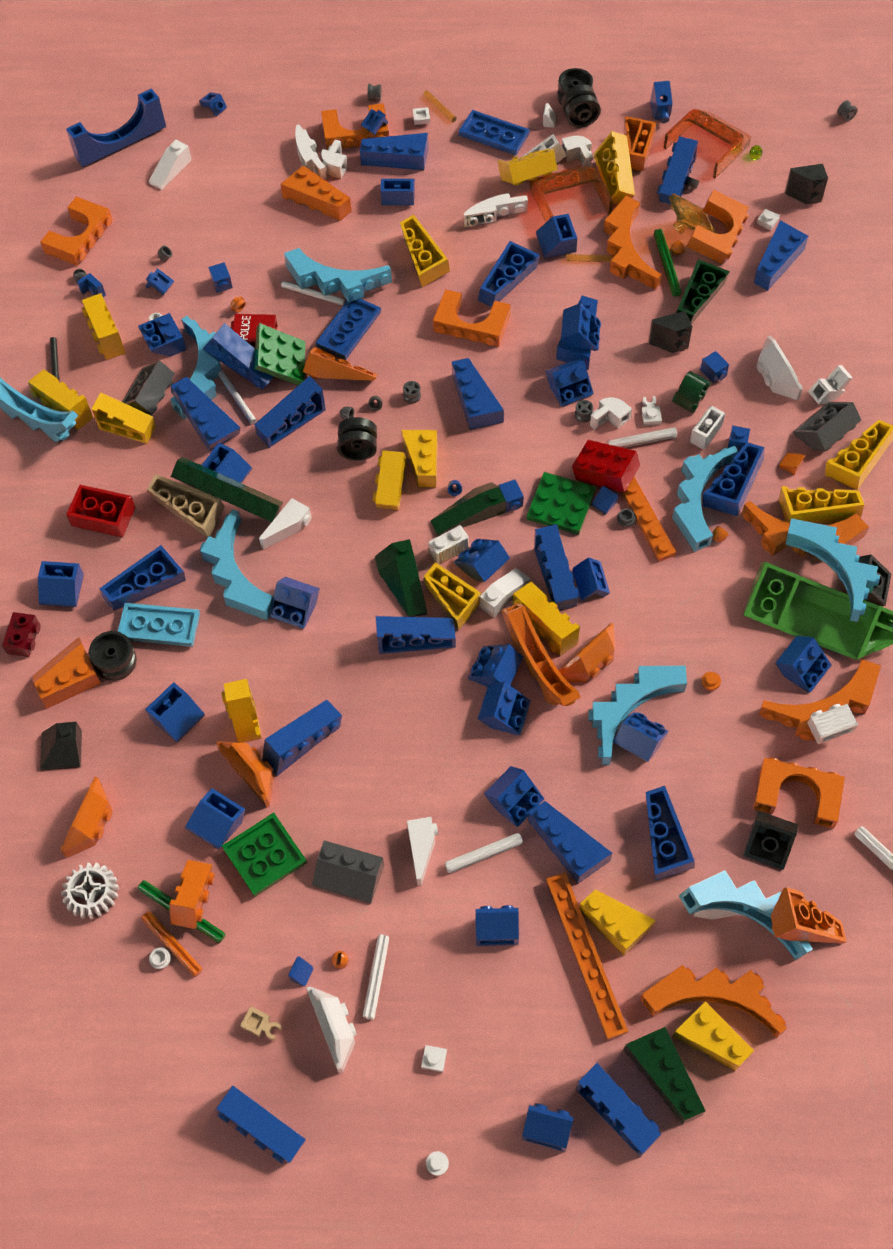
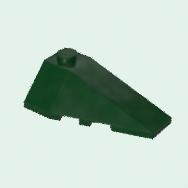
M491 482L471 490L431 520V524L438 537L459 525L464 528L506 513V500L499 486Z
M408 539L391 543L375 555L378 573L386 582L389 590L397 598L398 603L408 617L426 615L427 609L411 541Z

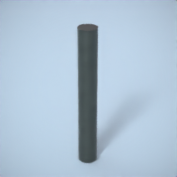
M51 337L52 375L59 380L57 339Z

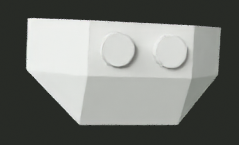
M768 336L756 364L757 370L762 374L765 384L770 387L773 393L799 400L803 387L799 384L792 366L776 340Z
M311 986L307 987L308 995L337 1071L340 1074L344 1071L355 1045L353 1036L357 1035L353 1023L348 1024L345 1017L349 1015L345 1002L340 1004L338 997Z

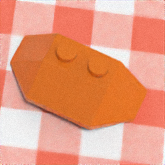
M612 622L608 624L605 629L558 670L568 682H587L591 678L594 679L599 675L604 666H609L613 662L615 651L614 624Z
M218 741L216 745L219 752L265 807L270 806L274 780L271 765L267 761L263 762L259 758L261 757L259 751L255 747L251 748L247 743Z
M94 776L60 848L65 857L69 858L95 846L98 839L100 840L104 834L106 822L111 819L113 813L112 806L98 777Z

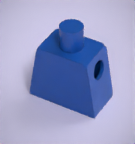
M659 81L653 84L650 104L654 119L660 120L661 123L669 122L673 102L670 81Z

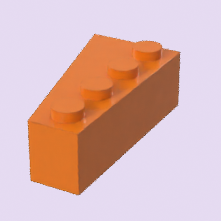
M305 166L299 168L280 184L284 199L288 200L290 198L299 205L301 203L309 206V209L320 210L322 214L341 221L352 212L349 196Z

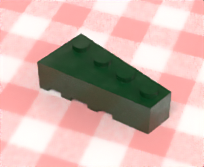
M698 259L676 313L685 311L692 324L723 287L730 271Z
M666 1027L625 1044L624 1052L633 1060L639 1071L645 1075L651 1086L664 1099L666 1105L682 1125L703 1116L706 1110Z

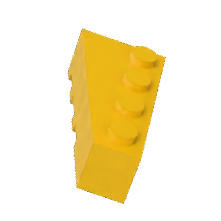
M611 131L593 156L609 201L619 204L626 195L633 198L635 193L627 136Z
M415 215L401 221L402 234L421 287L450 272L448 258Z
M102 294L83 299L84 307L81 309L84 317L89 318L86 320L89 329L94 330V332H91L94 341L99 342L97 348L100 355L104 354L105 359L109 360L126 354L119 332Z
M45 369L28 381L31 388L29 389L30 393L35 398L39 397L45 407H50L52 410L59 412L74 411L78 415L75 419L76 424L73 426L77 431L94 418L84 395L78 396V392L72 388L70 390L66 383L63 381L60 383L57 377Z
M877 420L858 439L855 438L847 448L840 450L836 457L826 462L825 476L858 490L893 441V425Z
M781 486L778 500L785 522L788 523L791 522V519L817 524H827L846 520L855 514L861 518L865 505L858 490L834 489L833 492L826 491L823 488H817L815 491L805 490L804 487L788 489L786 486Z
M529 582L513 593L512 604L520 603L525 606L538 636L548 642L552 652L562 656L578 644L580 626L577 623L572 624L569 621L570 617L566 613L561 614L554 602H548L547 596L536 585Z

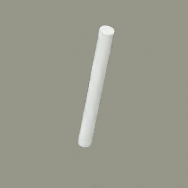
M286 281L281 283L282 288L344 306L346 302L343 298L333 295L325 296L322 292L305 288L301 290L299 285Z
M219 371L218 376L250 424H254L257 421L225 372Z

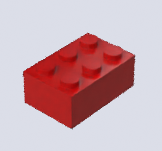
M587 440L573 463L572 469L577 481L601 487L605 486L608 489L625 493L640 467V462L635 450Z
M79 484L66 516L72 527L123 538L136 507L130 495Z

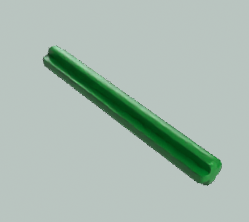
M656 229L654 230V237L671 293L674 297L680 296L682 290L663 230Z
M146 880L141 881L138 885L139 891L170 911L169 903L173 898ZM202 919V922L197 923L196 929L217 943H221L225 938V933L207 920Z

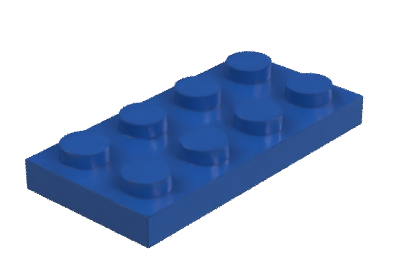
M475 110L471 111L459 129V136L513 155L518 154L530 134V129Z
M357 299L352 302L347 301L316 341V347L346 360L381 313V307L363 299Z

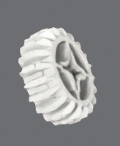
M87 863L86 868L79 865V871H71L72 877L66 876L68 883L62 884V887L66 890L62 891L61 895L65 897L63 903L67 905V910L73 911L74 916L80 914V917L85 919L88 915L90 919H93L95 913L101 917L102 910L109 912L107 906H114L115 903L112 899L118 898V894L115 892L119 890V886L116 884L118 880L116 877H113L114 873L108 870L105 865L101 868L99 863H95L93 867L91 863ZM93 877L102 878L105 880V884L95 883ZM92 886L93 890H91L92 892L88 895L87 891H89V889H91ZM75 897L85 898L87 905L77 903Z

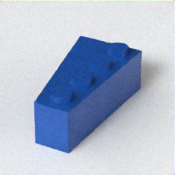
M428 132L362 139L360 146L361 165L424 170L429 147Z
M679 136L678 141L674 142L672 147L673 155L669 156L667 166L669 167L663 172V184H659L657 190L660 202L678 206L685 187L683 184H686L687 177L693 168V162L695 163L697 140Z
M780 220L757 268L754 283L768 291L805 250L809 236Z
M509 241L480 287L478 301L490 307L493 306L494 301L500 302L537 268L540 255Z
M582 295L578 304H583L596 316L598 300ZM560 339L557 345L556 359L566 363L575 359L584 360L586 368L589 370L591 350L571 348Z
M225 323L203 348L204 351L260 389L267 386L274 377L255 369V348Z
M465 358L452 361V376L469 430L503 423L504 409L471 360Z
M185 377L171 385L172 395L209 451L214 449L218 442L223 444L240 434L241 427L189 378Z
M747 442L735 455L729 466L727 465L723 469V473L712 482L711 487L705 490L703 493V506L738 517L763 463L764 447Z
M557 524L535 529L534 551L551 602L558 606L559 611L577 607V599H580L578 588L574 586L573 573L569 569L568 559L565 555Z
M160 545L99 589L102 598L115 611L124 607L125 603H134L184 582L186 578L182 568Z
M375 616L379 654L456 647L453 618Z
M326 699L264 740L262 761H267L273 768L272 772L276 776L280 775L329 734L340 728L341 713Z
M662 786L645 792L655 881L695 868V860L666 787Z
M544 801L529 811V823L577 884L611 861L612 852L548 802Z
M598 1063L578 1081L576 1091L640 1157L660 1137L659 1126L653 1120L646 1118L643 1110L629 1099L624 1090L611 1079Z
M235 1086L228 1090L215 1109L218 1112L217 1116L227 1124L229 1121L237 1126L235 1130L243 1136L250 1135L255 1139L253 1143L262 1150L266 1148L273 1152L272 1157L281 1164L284 1161L290 1163L306 1140Z

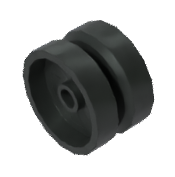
M571 68L560 74L557 98L561 105L564 94L572 87L577 85L593 87V78L588 71L581 68Z
M589 85L574 86L562 98V107L566 118L573 127H587L593 124L601 114V107L596 94Z
M352 417L340 422L337 440L338 453L342 457L354 461L373 457L377 452V426L371 420L361 417Z
M118 631L103 632L95 637L90 644V660L98 674L106 680L116 681L124 679L135 669L137 663L136 653L130 640L123 633Z

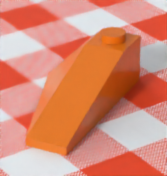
M316 347L309 352L303 370L304 373H307L306 376H310L313 379L375 381L377 377L376 373L355 365L352 367L349 361L344 359L337 360L335 359L336 355Z
M788 887L783 888L771 914L772 930L775 937L789 941L842 944L847 942L840 920L827 911L822 912L819 910L817 903L814 901L808 902L804 899L802 892Z

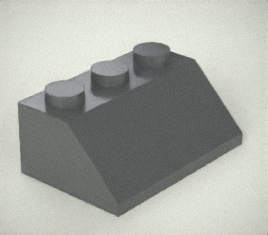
M160 360L143 367L122 402L146 414L153 415L158 408V402L165 396L166 388L170 387L173 383L172 378L175 373Z
M828 402L796 428L793 433L812 450L827 451L831 449L836 441L841 440L848 431L853 430L861 421L854 402Z
M324 840L317 858L312 886L372 903L384 868L383 857Z

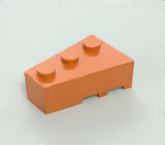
M625 116L624 135L627 136L631 169L644 171L655 137L657 122Z
M187 860L180 877V886H176L175 893H177L175 900L171 899L169 903L170 919L172 925L196 929L197 923L202 922L204 915L202 907L204 903L207 904L210 895L208 888L209 885L214 883L215 873H212V864Z

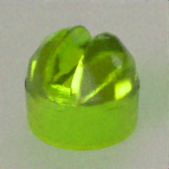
M759 145L751 147L749 157L754 160L760 159L763 153L762 147Z

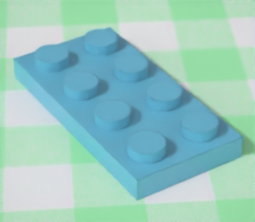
M125 603L118 632L126 635L130 641L193 647L200 611L197 609Z

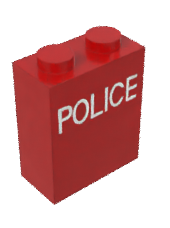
M235 314L234 321H231V329L255 348L256 327L258 324L261 323L277 330L278 323L276 315Z

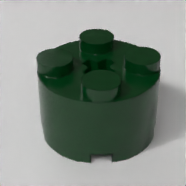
M689 371L679 385V389L675 393L672 402L694 414L700 401L704 399L711 382Z

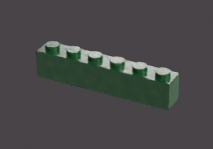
M184 457L176 461L170 476L270 522H273L283 505V502Z

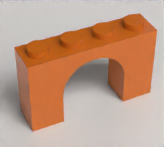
M384 103L368 105L369 111L372 108L376 112L380 110L386 115ZM337 109L321 111L326 150H328L330 145L332 146L334 140L341 141L343 149L361 146L362 139L389 136L388 124L383 123L375 135L364 128L348 130L340 125Z
M713 189L703 208V212L722 221L727 228V233L716 234L697 225L686 247L723 264L725 259L729 260L733 252L731 247L734 248L738 241L736 236L740 235L744 227L741 224H744L749 216L746 214L749 207Z
M76 196L67 208L71 219L88 225L87 229L82 234L74 237L63 236L49 230L40 243L45 254L78 266L94 247L97 240L102 237L107 227L111 225L113 219L109 208Z
M445 289L433 319V331L499 347L511 316V304L494 301L490 314L484 321L467 323L457 316L462 305V293Z
M772 757L764 758L760 767L753 809L773 814L777 805L780 787L785 783L797 781L809 786L816 796L817 805L813 824L834 829L839 819L845 777L840 776L836 772H823L815 767H802L794 762L785 763Z

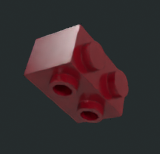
M17 612L12 613L2 644L7 654L30 657L31 651L35 648L36 635L40 632L41 628L36 616Z

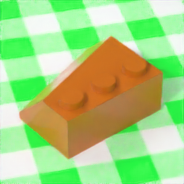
M80 637L75 639L32 676L36 690L46 708H50L101 684Z

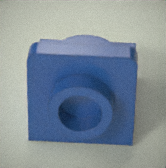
M209 92L199 100L201 106L211 108L215 116L227 108L219 93Z
M371 108L361 126L375 135L383 123L387 125L388 121L382 111L378 110L376 112Z
M157 268L154 273L150 272L147 276L146 281L148 282L145 287L149 288L152 286L164 295L172 286L174 280Z
M91 273L77 281L82 294L90 290L93 295L101 293L103 297L106 296L102 283Z

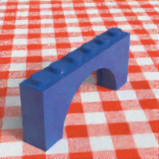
M151 88L138 94V105L133 116L117 130L105 134H94L88 132L79 122L66 128L74 156L80 165L84 167L165 128L166 123L160 99Z

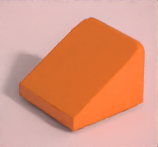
M787 453L778 467L795 475L802 465L805 455Z

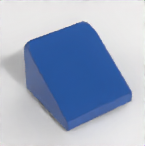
M603 486L591 505L607 514L617 503L618 495Z
M296 957L288 974L290 980L301 986H306L313 967L301 957Z

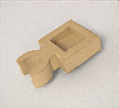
M252 1006L240 1025L241 1028L258 1037L265 1032L267 1037L273 1041L276 1040V1037L270 1033L273 1028L282 1029L281 1025L277 1022L269 1023L271 1018L269 1015Z

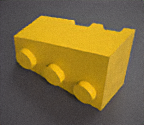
M551 149L527 153L526 156L520 158L515 156L512 157L513 160L507 162L497 161L501 180L514 186L523 184L525 180H536L540 175H551L553 171L558 170L554 150Z
M101 392L91 408L99 430L148 444L156 429L153 416Z
M401 430L402 444L406 450L418 487H436L437 430Z
M382 450V456L378 457L380 472L376 473L375 484H378L377 491L373 493V502H375L377 508L399 510L402 482L405 479V475H403L404 467H407V459L404 452Z
M436 562L424 575L425 586L448 617L454 619V625L459 630L480 605L481 592Z
M242 679L224 683V691L221 692L222 700L225 704L226 712H228L229 720L232 719L238 742L244 743L262 739L256 705L248 680Z
M596 889L580 903L582 915L624 956L654 927L656 922L655 919Z
M706 1001L672 1036L674 1039L680 1040L690 1045L691 1048L710 1056L711 1059L733 1071H736L754 1052Z

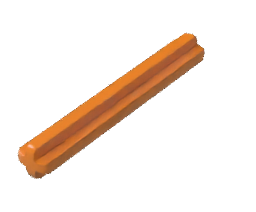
M150 911L146 912L142 916L143 922L194 977L199 975L202 971L201 966Z

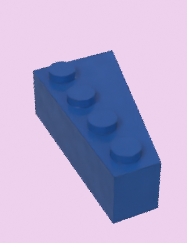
M309 376L254 424L257 436L270 448L326 411L323 389Z

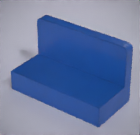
M588 557L572 568L582 600H586L594 594L603 597L610 594L601 561Z

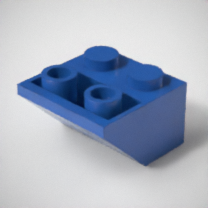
M382 178L380 190L381 204L414 205L415 178Z
M569 213L551 217L536 231L544 258L575 253L577 251L578 238Z
M581 303L563 309L561 339L571 348L599 350L601 327L599 318L593 315Z
M170 313L138 325L152 353L171 357L186 351L183 336Z
M575 359L545 371L549 386L561 406L594 394L584 360Z
M219 442L202 464V466L240 483L244 481L252 470V467L234 449Z
M479 538L471 543L469 549L461 552L458 556L459 558L454 563L475 581L485 582L510 557L498 540Z
M41 562L38 574L39 605L77 607L84 577L79 563Z
M288 577L282 578L276 583L269 617L304 629L316 606L320 588Z
M796 636L775 662L785 678L811 693L831 667V663L814 637Z
M510 644L483 646L479 651L475 664L471 668L468 679L488 687V684L506 682L511 685L523 660V656Z
M174 682L145 709L150 720L176 742L205 716L204 712L192 698Z
M506 682L488 684L477 719L492 729L521 735L531 700Z
M633 712L623 721L613 743L649 762L669 731L664 729L665 727L662 724L648 720L644 714Z
M510 766L484 793L492 806L516 827H519L528 817L529 811L537 807L544 800V797L526 772Z
M211 788L199 801L185 825V829L219 850L242 824L245 809Z
M504 905L501 908L481 906L480 909H475L476 946L519 945L518 908H514L512 905Z
M535 1103L534 1106L529 1105L522 1140L566 1152L574 1117L569 1116L570 1113L564 1110L549 1111L547 1110L548 1107L542 1104Z

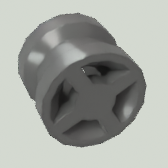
M368 84V100L376 99L381 101V84L376 86Z
M846 100L838 107L837 114L843 116L845 121H850L855 117L858 109L852 106L849 100Z
M408 381L404 384L403 397L406 402L413 404L420 400L421 388L419 383Z
M588 400L578 401L575 407V418L583 423L590 421L593 404Z

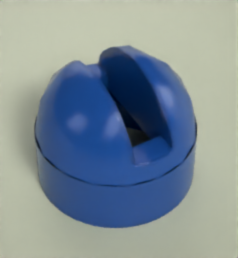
M452 480L448 483L447 489L449 494L457 496L462 492V485L458 480ZM453 485H456L457 490L453 489Z

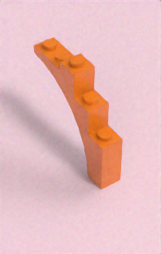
M626 195L604 221L603 232L611 236L608 239L607 252L614 256L611 260L610 272L622 279L629 275L633 279L656 290L660 286L661 274L641 259L631 241L630 229L639 214L640 202Z
M751 501L744 504L742 510L743 518L755 527L758 534L763 536L761 544L765 551L774 556L788 546L786 545L790 523L772 517L759 509ZM857 514L846 520L827 525L837 527L838 543L853 545L862 539L869 528ZM791 546L792 550L801 557L808 554V552Z
M517 603L501 610L516 651L524 656L531 677L538 680L545 701L551 705L570 706L574 704L575 700L581 698L580 694L562 676L550 659L532 625L525 606Z
M862 659L855 675L837 693L823 700L799 705L778 704L764 700L758 715L763 716L766 720L781 722L787 727H795L796 736L806 741H814L815 738L807 724L812 713L819 710L826 712L835 704H840L841 706L848 704L853 712L866 713L870 706L881 665Z
M682 964L644 992L640 998L653 1017L668 1008L683 1003L706 1001L732 1006L750 1014L765 1025L776 1038L787 1029L785 1026L786 1022L782 1016L775 1014L771 1009L769 1000L765 996L760 995L765 988L764 982L752 970H749L730 984L727 974L716 967L696 982V977L692 970L686 969Z

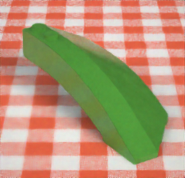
M761 562L743 616L795 637H814L819 646L855 660L893 644L892 610L863 600V603L866 604L864 615H860L858 622L850 621L851 606L848 594L770 563Z

